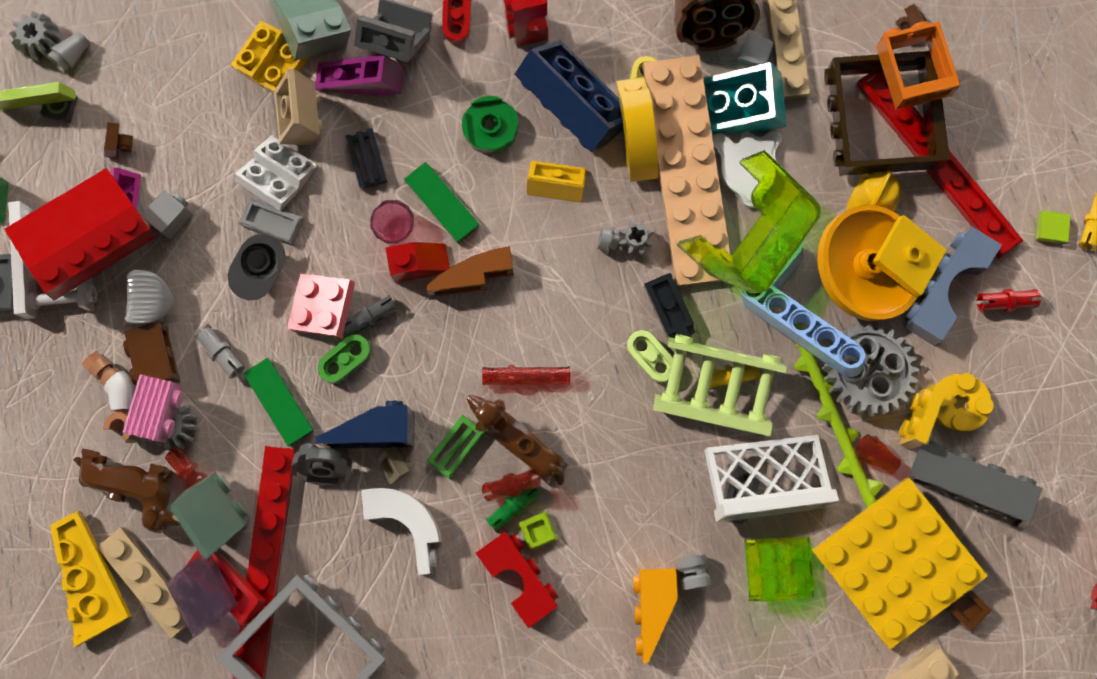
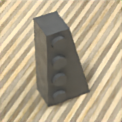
M929 441V444L920 446L908 476L913 482L945 496L952 492L956 494L954 499L964 505L976 508L981 505L985 507L984 511L991 517L998 520L1000 518L1014 520L1012 526L1023 530L1030 523L1043 488L1036 486L1037 482L1021 475L1018 478L1007 475L1006 469L994 464L984 466L976 463V458L966 453L959 452L958 455L946 451V446L938 442Z

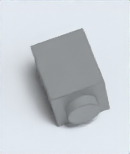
M163 190L141 216L172 240L193 214L186 208L189 203L178 193L171 196Z

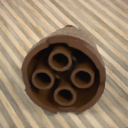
M675 0L674 27L677 38L681 44L685 42L695 46L696 51H716L730 47L737 43L736 38L748 30L753 31L760 20V8L757 0Z

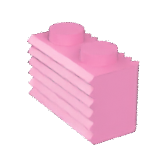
M140 374L123 433L166 443L167 438L172 436L175 429V421L172 420L175 408L179 409L183 401L182 386L174 382Z

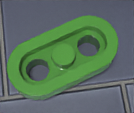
M350 335L320 359L318 363L320 377L332 384L342 382L369 359L371 355L369 342L360 335ZM360 346L362 349L361 353L354 356L352 354L353 348ZM332 365L339 366V371L336 374L330 373Z

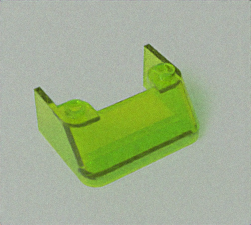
M765 150L742 158L739 162L758 181L751 193V201L753 206L762 215L734 253L730 255L723 248H715L702 235L680 240L677 244L707 274L749 293L764 292L772 285L818 221L821 212L816 199Z

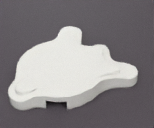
M745 131L741 134L739 143H733L722 133L713 135L714 150L718 153L721 160L720 174L725 187L727 185L730 190L736 193L735 195L740 198L745 207H756L761 197L776 179L777 161L775 151L782 141L781 134L777 131H770L765 136L758 137L751 132Z

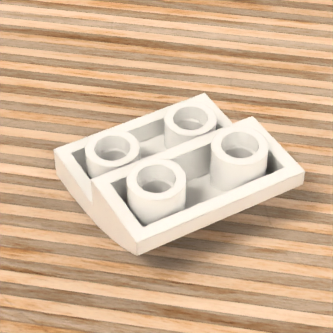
M271 135L254 150L253 159L235 174V182L281 211L306 184L316 170L317 164L288 145L279 144V139Z

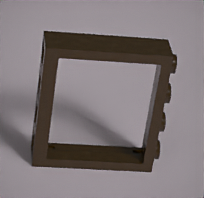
M929 51L894 53L899 72L918 70L919 84L938 79ZM878 54L833 57L828 68L824 71V82L826 86L829 85L830 95L827 97L828 112H832L833 122L830 124V136L836 142L833 162L834 166L839 169V176L887 171L904 172L942 169L950 161L942 99L922 103L928 156L851 161L841 76L884 73Z

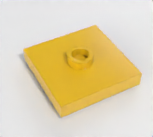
M902 215L897 218L872 263L917 297L923 294L947 249L909 218Z

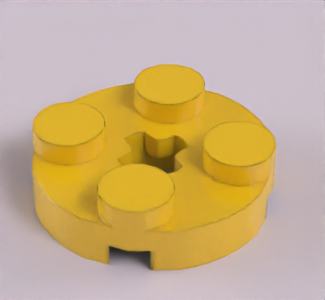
M963 373L952 374L937 383L947 387L936 418V422L940 426L950 431L969 432L981 427L987 421L989 414L994 408V404L987 387L982 381L972 374ZM957 395L960 398L964 397L966 399V410L962 407L955 408L954 404L957 402L955 397Z

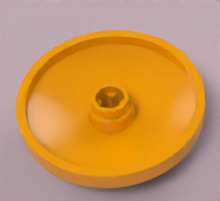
M860 205L836 216L825 228L817 253L819 275L829 297L844 312L865 321H882L896 317L908 310L918 298V296L912 295L872 263L897 218L900 217L895 212L877 205Z

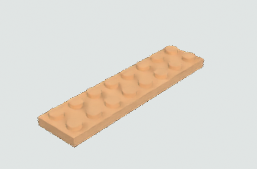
M700 55L644 62L643 72L647 89L650 91L655 120L658 172L675 283L677 287L731 280L734 278Z

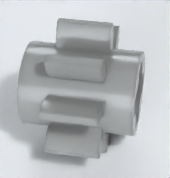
M630 220L628 229H620L619 235L625 238L619 242V247L626 246L628 256L633 252H638L642 257L644 255V247L652 248L653 242L647 239L653 235V229L646 230L643 220L640 222V225L633 224ZM632 234H635L637 238L641 237L640 243H637L635 239L631 240Z

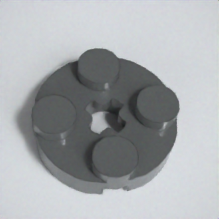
M303 444L300 446V451L293 456L291 471L296 477L297 472L304 475L303 481L307 483L336 485L340 478L345 477V481L351 478L353 461L348 457V450L346 448L333 447L329 449L319 448L314 444Z

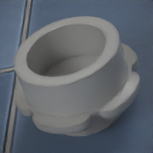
M614 226L611 229L602 227L597 249L604 250L605 254H608L610 249L615 250L619 234L614 233Z

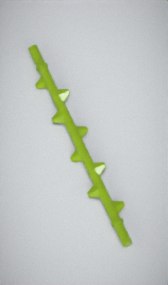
M800 322L794 325L796 329L803 330ZM796 343L795 346L799 349L801 357L793 367L795 371L808 372L823 405L816 414L818 420L830 422L844 454V459L838 465L837 471L838 473L853 475L867 508L876 501L875 496L881 490L883 484L881 481L867 479L852 445L859 433L856 429L844 426L831 393H829L833 382H824L826 377L822 375L815 356Z

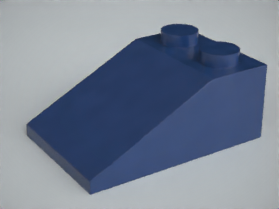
M385 401V406H376L317 436L316 444L329 449L333 447H415V412L403 404V401Z

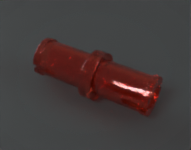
M536 469L516 475L509 473L504 475L502 479L484 483L482 485V494L491 491V494L484 496L487 501H493L504 496L515 497L522 491L540 487L541 477L532 479V476L539 474Z

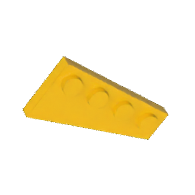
M76 511L50 525L57 563L60 564L63 577L61 579L62 589L66 592L69 607L67 609L68 620L72 622L73 645L74 647H79L133 616L102 553L97 548L98 544L82 512Z

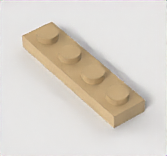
M766 0L771 39L774 41L775 67L782 72L784 100L808 98L810 88L796 0Z
M120 527L97 547L170 639L175 638L197 619V616L125 528Z

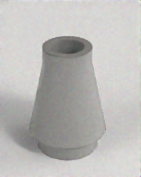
M77 32L70 38L50 48L51 52L47 57L60 71L72 70L85 49L90 45V42L83 34Z

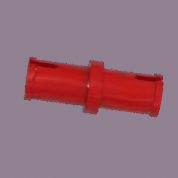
M1004 289L999 293H979L976 301H989V303L977 304V308L980 312L992 310L1013 312L1018 308H1038L1041 300H1029V298L1041 297L1037 289L1026 291Z

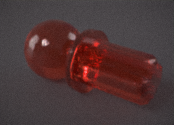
M175 447L166 454L165 459L178 473V480L186 478L187 489L207 477L205 473L195 471L198 464L196 462L192 463L181 449Z

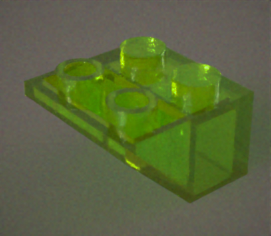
M809 537L744 540L749 601H785L814 598L815 581L812 575V548Z

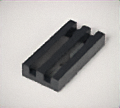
M369 128L363 133L358 131L356 135H345L360 189L363 190L388 183L373 128ZM368 138L371 142L380 178L377 179L374 177L364 141ZM358 141L369 181L366 182L363 178L354 142Z

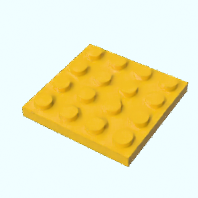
M909 477L811 549L889 650L988 577Z

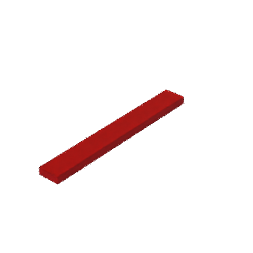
M871 73L858 80L856 83L857 87L914 157L928 156L924 118L914 106L895 109L885 74ZM949 150L950 161L942 169L926 171L970 226L1002 245L996 254V258L999 259L1024 240Z

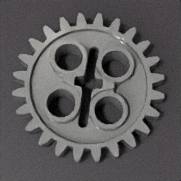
M870 322L864 329L859 323L852 329L846 327L842 333L860 346L865 347L869 355L865 354L864 368L856 378L846 377L825 364L822 370L830 372V374L827 375L824 382H833L829 393L838 391L840 395L836 401L847 400V410L854 405L857 406L858 415H861L866 409L870 417H873L877 411L881 416L886 415L889 410L895 412L900 408L899 405L903 406L909 401L907 397L915 393L912 387L919 382V380L912 377L919 372V368L911 366L917 360V357H908L907 355L912 347L907 346L903 348L901 343L904 338L900 337L895 340L893 338V329L885 334L883 325H880L876 330H873ZM831 341L827 347L832 346L834 342ZM879 349H881L882 355L871 369L870 373L872 375L865 380L862 390H859L858 385L869 371V364L876 358ZM852 355L843 358V361L849 365L859 362ZM885 361L890 362L893 365L894 370L889 369L885 364ZM872 384L877 385L881 389V394L873 389Z

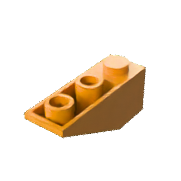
M676 568L638 569V575H633V594H639V606H634L635 625H640L641 637H635L636 656H641L643 663L649 662L677 602Z

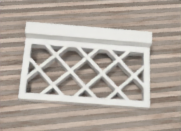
M818 435L708 447L704 450L716 503V509L714 510L716 523L824 509L839 501L837 490L831 489ZM811 444L814 456L810 462L796 452L800 445ZM779 447L789 454L783 465L769 456L773 448ZM745 451H752L761 457L755 468L740 459ZM724 454L733 461L727 472L716 465L714 455ZM792 457L806 467L800 477L786 468ZM764 461L778 470L772 481L758 472ZM736 464L750 473L744 485L730 475ZM809 471L819 476L821 487L813 488L803 481ZM781 474H784L796 483L791 491L785 492L775 484ZM754 477L767 486L763 495H756L747 488ZM725 480L740 490L735 498H723L721 486Z

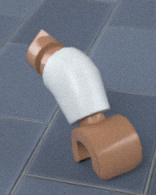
M96 351L89 355L81 365L97 380H100V383L104 386V391L108 394L110 410L115 411V413L107 417L103 430H119L121 423H126L136 386L125 371H119L116 367L113 368V364ZM125 433L122 435L125 443H136L141 439L140 437Z

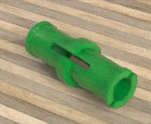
M529 480L511 498L509 496L505 498V503L485 520L498 534L512 519L523 515L522 511L536 498L541 496L542 493Z

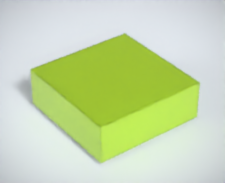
M1041 210L1038 213L1036 240L1066 244L1069 240L1071 214Z
M546 511L519 522L530 551L557 540Z

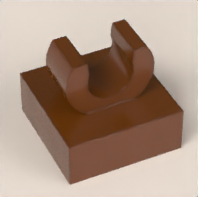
M914 3L904 9L908 17H901L895 23L898 27L909 24L911 28L914 24L927 20L921 8Z
M107 122L104 157L116 159L117 149L132 152L133 136L119 134V124Z

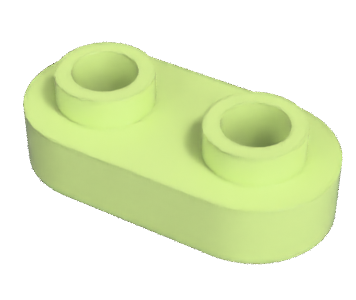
M644 330L634 332L627 342L629 355L651 380L658 383L667 382L673 357L650 332ZM643 342L646 344L647 349L639 351L636 348V344ZM657 364H663L666 368V371L664 373H658L655 370V366Z

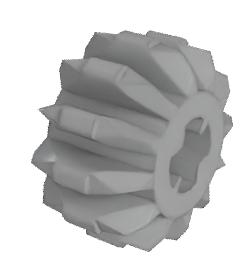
M32 11L29 18L21 14L22 21L20 23L13 22L16 30L9 32L11 38L14 39L12 41L13 47L20 51L23 57L28 59L32 57L40 62L43 55L48 58L47 55L50 53V48L54 47L55 43L62 41L61 35L58 33L60 29L44 13L39 15L37 12Z
M184 404L179 409L175 408L172 420L175 421L176 428L172 436L167 438L166 443L154 441L155 446L162 447L164 445L165 450L172 451L175 446L178 449H184V439L189 442L194 441L190 432L198 431L199 428L191 423L198 417L194 413L189 414L190 406Z

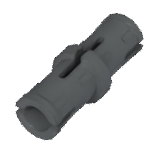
M390 295L369 307L363 306L360 308V312L347 318L343 333L346 338L350 335H355L369 326L371 328L377 326L376 322L397 312L398 309Z

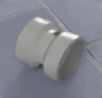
M705 554L676 560L677 568L682 573L680 581L682 590L712 584L710 575L705 570V565L707 564Z

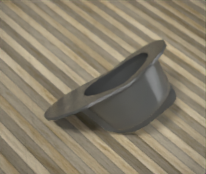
M255 234L247 238L238 250L227 274L228 284L234 294L248 301L258 300L266 296L275 283L285 262V250L281 242L268 234Z

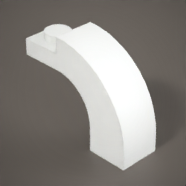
M388 488L361 490L364 520L396 519L406 525L412 533L415 542L418 575L433 573V567H437L436 549H431L430 543L442 542L439 527L430 511L414 497Z

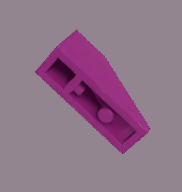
M385 55L320 62L317 67L315 90L370 96L401 94L405 67Z

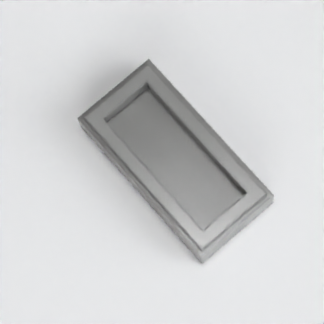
M249 198L239 224L261 234L274 236L277 240L293 245L304 219Z

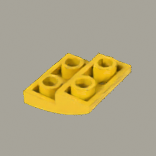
M260 21L230 66L274 94L276 87L288 68L300 72L309 57L294 60L282 31Z

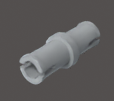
M209 324L202 326L204 333L208 337L200 329L195 332L194 337L209 352L208 357L212 361H216L230 379L237 377L234 373L235 370L239 374L244 371L245 366L230 351L231 346L226 341L223 342Z

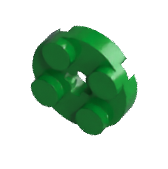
M483 96L475 99L462 116L464 137L474 150L484 153H496L510 147L518 133V118L515 109L497 96ZM492 118L494 123L498 122L494 130L482 127V125L487 123L486 119Z

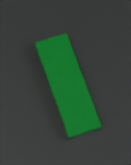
M426 161L404 178L406 184L457 244L480 227L479 223Z
M268 357L243 373L287 446L291 447L314 432L313 427Z

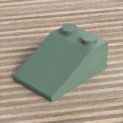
M268 0L294 60L347 47L351 28L341 6L336 0Z
M216 471L186 489L169 506L204 559L208 558L226 543L248 521L246 518L248 512L240 500H234L230 494L232 488L223 475L219 477Z

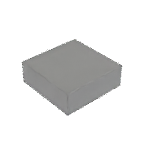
M747 33L738 62L750 66L767 63L774 41Z

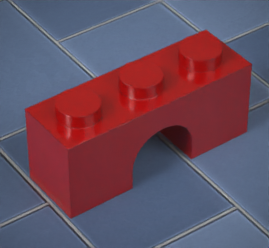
M503 0L509 39H515L516 47L549 40L548 25L545 16H548L547 0Z
M503 532L478 550L476 555L492 578L504 570H514L522 576L524 590L518 598L511 602V605L527 628H530L558 607L555 600L559 596L550 583L544 586L538 578V575L542 572L534 560L530 558L526 561L520 552L524 546L514 533L509 536L507 532Z

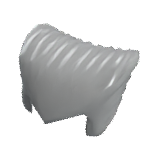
M135 269L128 272L126 275V322L134 325H148L155 322L163 324L165 316L176 303L171 289L162 278L150 271Z

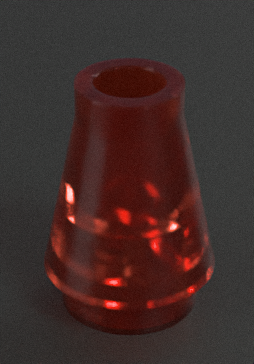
M866 434L855 447V454L858 455L860 461L884 470L890 475L895 473L901 464V460L877 436L872 437Z

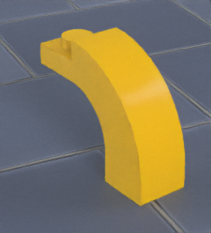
M645 77L617 81V93L625 134L626 165L630 182L658 179L655 120L649 89H647Z

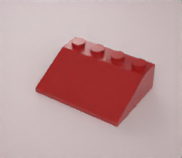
M107 168L4 229L44 293L53 301L155 239L150 228Z

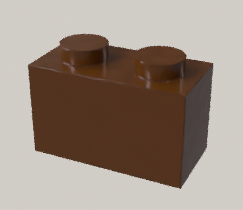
M155 322L124 331L126 341H123V347L127 357L131 359L130 377L134 385H137L140 374L174 383L180 382L168 327L160 322Z

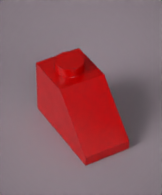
M410 242L385 248L390 276L395 283L439 275L450 268L446 244Z

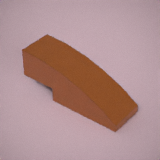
M510 246L489 250L455 264L427 285L428 294L430 297L483 291L487 290L486 279L514 275Z

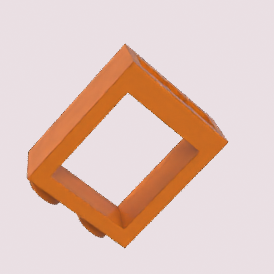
M922 21L908 29H890L882 35L876 49L896 110L951 97L959 88L960 83L940 21L933 23ZM927 42L938 79L904 87L893 49Z

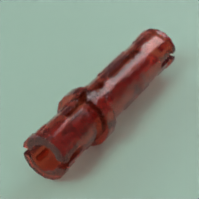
M509 364V367L482 368L483 386L509 385V388H515V385L530 384L570 385V366L515 367V364Z

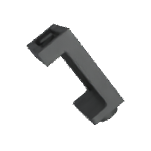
M379 0L378 12L373 19L362 15L357 19L354 46L409 62L430 38L433 13L394 0Z

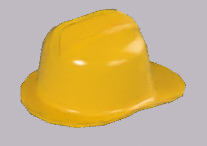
M890 171L863 174L848 200L846 211L860 205H877L894 212L902 193L899 182Z

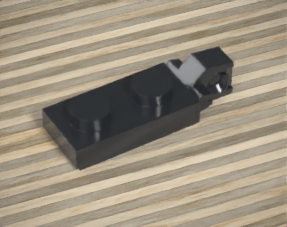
M671 273L644 283L643 287L666 337L675 338L676 334L691 337L690 335L695 333L694 322Z

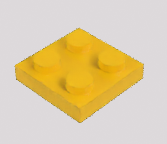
M935 383L913 394L909 403V409L912 410L909 419H905L899 429L898 435L901 436L899 445L912 449L927 444L947 387Z

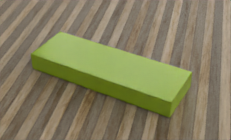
M60 82L1 90L0 110L76 100L75 90Z

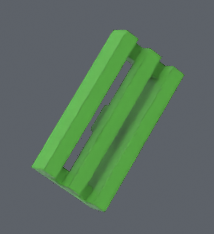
M461 415L426 461L447 478L451 479L486 432L477 431L475 429L476 425L464 415ZM463 424H466L468 426L440 464L436 462V459ZM473 431H475L477 434L470 441L467 447L463 450V452L453 463L450 469H445L446 465L456 454L459 448L463 445L466 439L470 436V434Z

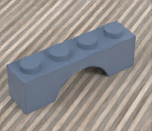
M972 226L964 233L959 231L950 243V247L953 250L949 256H943L936 269L938 274L934 280L930 279L923 292V298L919 304L915 302L908 310L905 317L909 320L904 328L933 346L942 342L958 317L951 308L948 299L951 281L960 274L979 275L988 269L1002 245Z

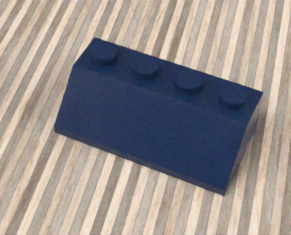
M561 40L530 49L514 75L521 81L525 89L531 91L540 100L544 108L550 110L559 119L560 124L574 134L584 148L594 152L606 146L624 129L619 98Z

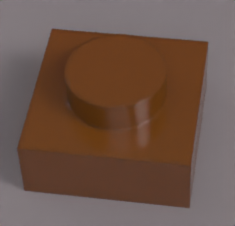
M971 589L945 608L969 632L992 611Z

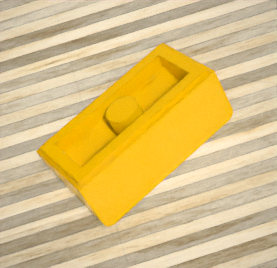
M531 160L526 193L534 196L581 202L587 168Z

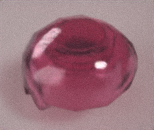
M400 200L382 201L374 209L370 217V229L375 237L385 244H399L409 237L414 227V215L411 209Z

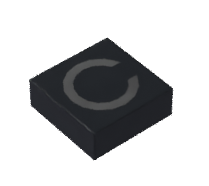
M76 96V100L43 104L40 115L44 118L70 123L78 97Z

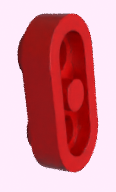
M443 0L442 31L445 39L452 44H461L470 36L471 0ZM455 3L462 4L460 8L453 7ZM456 28L462 30L459 34L452 33Z

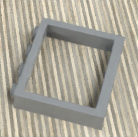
M297 574L216 659L236 679H262L235 652L296 589L302 592L372 659L354 679H368L385 661L386 656L382 654L385 648L374 637L368 640L360 633L363 627L352 616L346 619L338 612L341 606L330 595L324 598L316 591L319 585L307 574L304 577Z

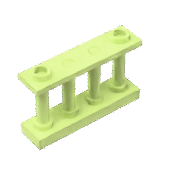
M676 334L675 338L668 337L667 347L674 348L675 354L666 391H663L662 395L655 394L654 411L761 435H771L773 424L767 418L765 409L774 372L786 373L787 370L786 365L780 362V357L763 354V358L697 344L693 343V338ZM687 351L705 355L696 395L691 401L679 399L680 395L677 394ZM716 358L734 362L724 404L720 405V408L708 405L709 401H707ZM745 365L763 368L753 411H749V414L737 412L738 408L735 407Z

